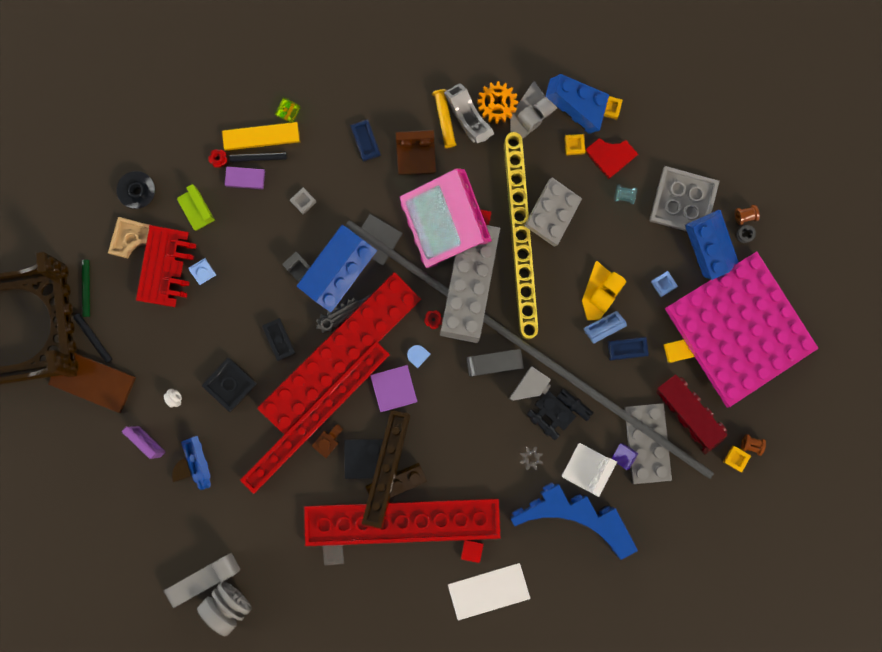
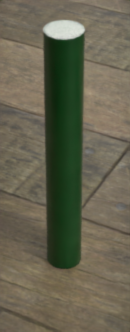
M82 260V317H90V260Z

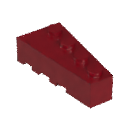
M675 374L658 387L656 393L672 413L677 412L678 415L676 417L680 424L690 429V437L694 442L700 443L704 447L701 451L706 455L724 441L728 435L726 433L727 429L721 422H716L713 418L714 414L708 407L704 408L700 403V397L687 388V382Z

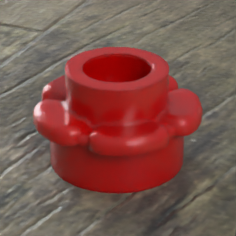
M218 149L211 151V155L208 157L209 163L213 164L216 168L224 166L227 162L225 151Z
M434 310L426 313V318L424 319L426 326L436 329L439 325H442L443 318L439 311Z

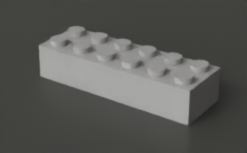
M486 225L492 240L491 242L477 245L455 255L440 336L478 343L481 336L499 238V227ZM458 238L457 246L461 244L460 238Z

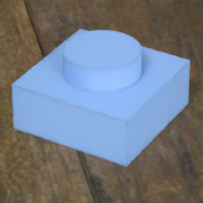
M206 258L189 267V271L199 285L216 276L215 271Z

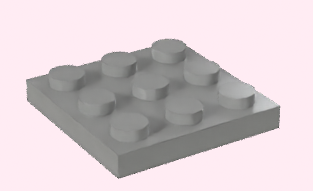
M664 166L649 221L687 232L685 224L712 213L720 181Z

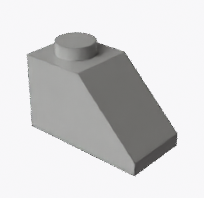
M531 366L509 399L514 401L540 396L542 393L545 395L551 387L549 384L551 379Z

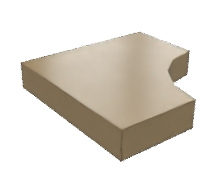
M118 217L108 254L128 259L133 250L146 245L150 225Z

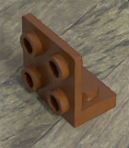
M434 130L396 132L398 174L436 173Z

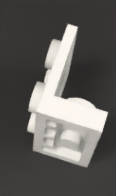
M579 443L562 477L599 497L617 462Z

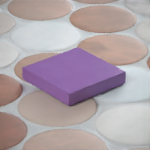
M408 365L370 375L380 412L418 402Z
M139 426L126 427L122 431L150 459L160 458L165 453V450Z

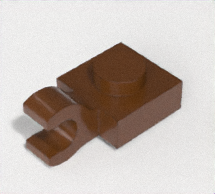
M337 424L329 434L323 431L312 447L327 458L339 444L335 439L342 432L343 428Z

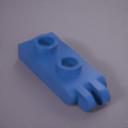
M198 436L182 441L181 444L193 481L197 483L200 490L209 488L211 486L209 480L210 472Z

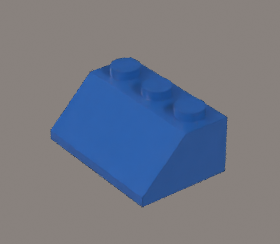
M721 210L685 224L703 277L713 280L729 273L734 268V265L739 263Z

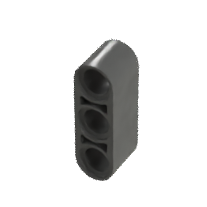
M521 349L466 358L469 377L524 368Z

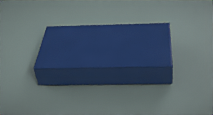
M368 119L350 125L363 162L381 156Z
M646 337L608 341L610 360L649 356Z

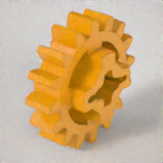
M497 81L496 86H494L491 82L489 89L484 86V93L479 92L478 97L481 99L477 100V104L481 106L478 107V111H483L482 118L489 117L488 122L495 119V123L498 124L499 119H501L505 123L506 117L511 119L512 113H516L517 108L514 106H518V101L515 100L517 93L512 94L513 88L507 89V83L500 86V82ZM486 98L490 102L487 107L485 105ZM508 98H509V101H510V107H509V108H508V105L506 104V101H507ZM494 101H496V102L501 101V105H500L499 103H497V104L495 105V104H494Z

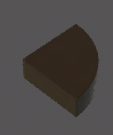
M183 458L175 465L172 472L173 482L192 476L186 458Z

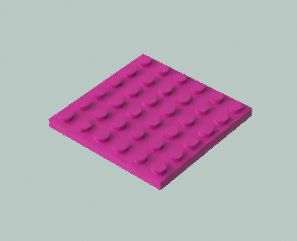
M758 252L751 254L734 265V268L729 273L706 282L665 308L726 407H731L819 349Z

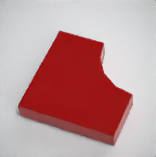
M599 138L585 149L586 154L608 179L638 155L627 140L619 144H610Z

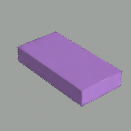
M226 167V187L264 189V169Z

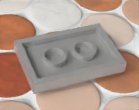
M552 177L548 180L524 226L555 247L559 244L582 198Z

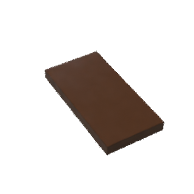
M74 353L79 365V369L76 371L77 376L66 377L60 375L50 378L48 385L118 413L122 412L136 379L132 375L77 353Z

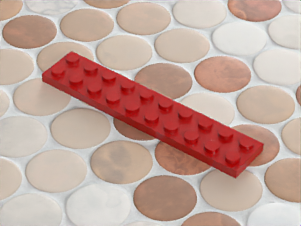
M393 272L257 409L285 435L376 341L379 342L421 298Z
M499 499L388 503L382 529L362 525L366 504L304 506L305 546L501 539Z

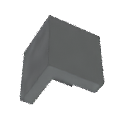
M297 252L282 264L298 282H300L310 268Z

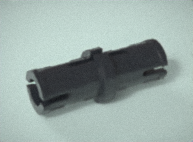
M564 388L556 396L557 399L569 407L571 412H576L585 421H588L590 415L592 416L594 413L582 404L579 398L576 399Z

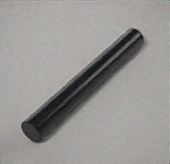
M287 152L230 154L229 159L230 162L287 160Z
M80 313L74 315L73 319L105 363L111 362L113 360Z

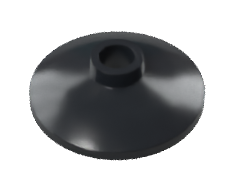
M129 172L122 176L117 184V196L121 203L129 208H143L154 198L155 184L151 177L143 172ZM136 189H141L140 194L136 195Z

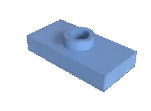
M615 311L583 329L594 344L626 327L627 324L618 311Z

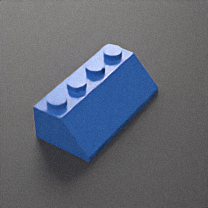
M342 224L297 284V287L319 305L332 312L377 250Z

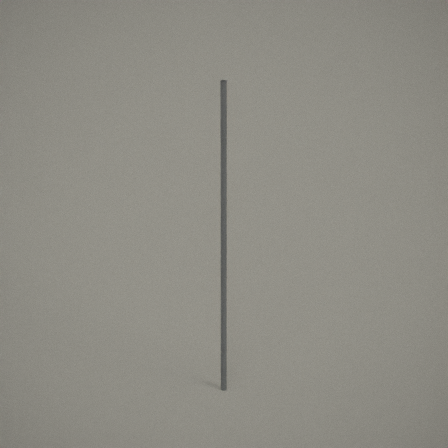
M349 220L345 226L351 231L359 234L445 296L448 295L449 289L352 221ZM484 314L483 322L707 478L710 479L714 475V472Z

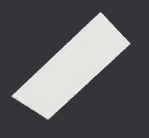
M520 563L448 584L458 620L530 599Z

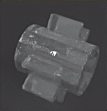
M525 447L527 452L520 453L523 456L520 464L526 463L527 470L530 466L537 470L536 465L538 463L543 464L539 460L543 453L537 454V447H534L532 451ZM532 453H534L533 457L536 458L535 462L531 461L530 463H528L529 460L526 458L527 455H532Z

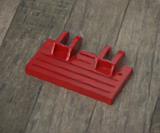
M149 226L136 301L176 307L177 299L168 298L169 295L187 298V293L170 290V285L172 283L185 287L189 286V281L172 278H181L183 261H177L175 258L194 260V256L191 254L177 252V246L196 249V244L184 242L188 240L189 232Z

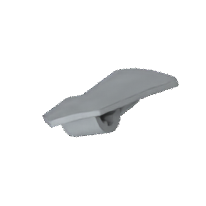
M533 81L518 103V106H516V113H512L510 133L517 132L523 139L535 130L544 118L557 109V106L545 97L535 81Z

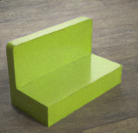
M192 184L186 187L188 192L179 196L177 200L191 226L197 231L215 221L199 190Z

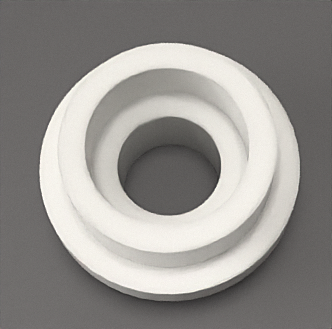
M169 389L164 394V400L169 407L181 405L182 397L177 390Z

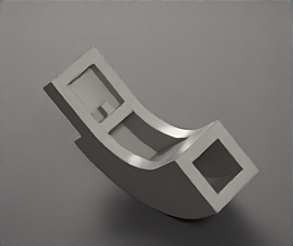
M461 83L444 92L454 115L473 143L484 142L494 135L492 128L477 112L468 90Z

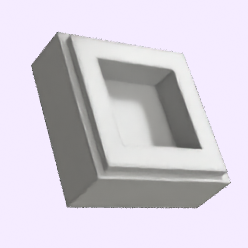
M304 187L290 199V202L302 214L306 213L317 202Z

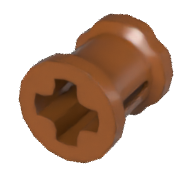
M755 204L751 205L750 208L735 209V218L738 225H743L744 222L751 220L759 221V209Z
M748 434L744 435L741 442L742 451H752L759 456H762L766 448L765 439H755Z

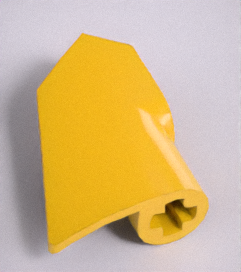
M598 261L594 264L582 299L587 321L600 320L626 283V280L621 275L615 272L611 273Z

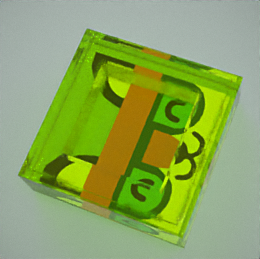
M283 97L275 115L293 123L301 106Z

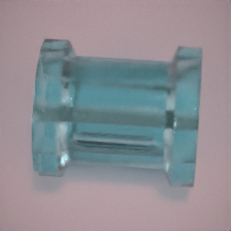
M618 184L614 201L618 202V200L634 204L637 188H625Z

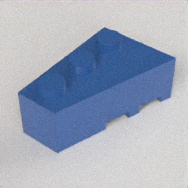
M562 74L551 78L545 97L561 111L569 114L572 120L585 128L584 131L588 134L600 131L609 94Z

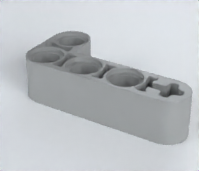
M231 552L170 586L164 592L174 608L215 584L230 578L241 569Z

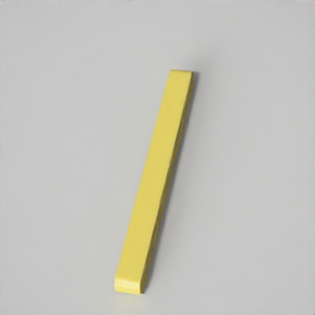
M512 132L506 136L504 142L519 332L522 338L529 340L538 333L531 236L530 230L524 226L529 217L523 141L520 134ZM512 139L516 140L518 142V145L511 146L509 145L508 141ZM517 158L520 163L518 165L511 164L510 159ZM517 176L521 179V182L515 184L511 178ZM520 195L523 201L515 202L513 196ZM521 213L524 216V220L517 221L514 215ZM523 232L526 239H517L516 233ZM518 251H525L527 253V258H519L517 254ZM526 269L529 277L522 278L519 275V270ZM522 288L530 290L529 297L521 295ZM523 307H530L532 315L525 316L522 312ZM529 325L533 328L534 332L532 335L524 333L525 326Z

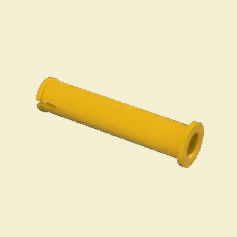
M440 89L432 92V96H435L444 147L451 148L455 147L456 143L447 99L444 94L447 90Z

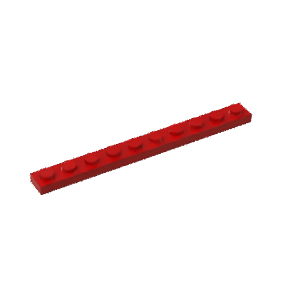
M376 341L240 481L255 494L390 354Z

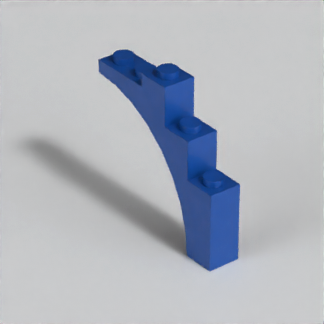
M552 482L543 487V491L540 492L543 500L540 501L538 498L530 502V507L524 510L521 507L513 511V516L510 517L514 526L539 518H563L576 521L597 532L610 545L620 560L638 551L616 508L606 506L600 509V514L597 515L588 497L585 495L581 496V494L571 498V502L568 503L560 485L557 483L554 485Z

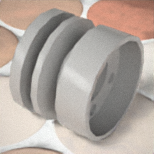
M222 581L217 586L218 589L215 588L212 591L214 598L207 597L197 607V610L207 625L217 633L227 636L237 626L235 619L242 620L245 617L244 614L247 615L252 609L247 599L239 590L229 583Z

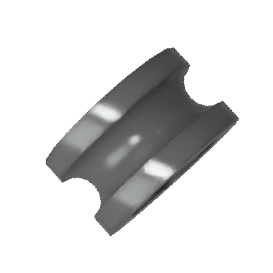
M744 225L736 232L737 240L741 243H748L756 236L755 229L750 225ZM742 230H744L745 232L749 231L750 234L748 235V237L742 236V234L744 233L742 232Z

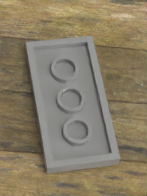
M664 403L624 407L627 413L668 440ZM626 421L628 446L639 453L631 466L632 484L672 481L669 451Z

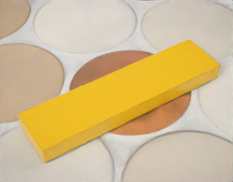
M297 122L222 131L225 151L300 142Z

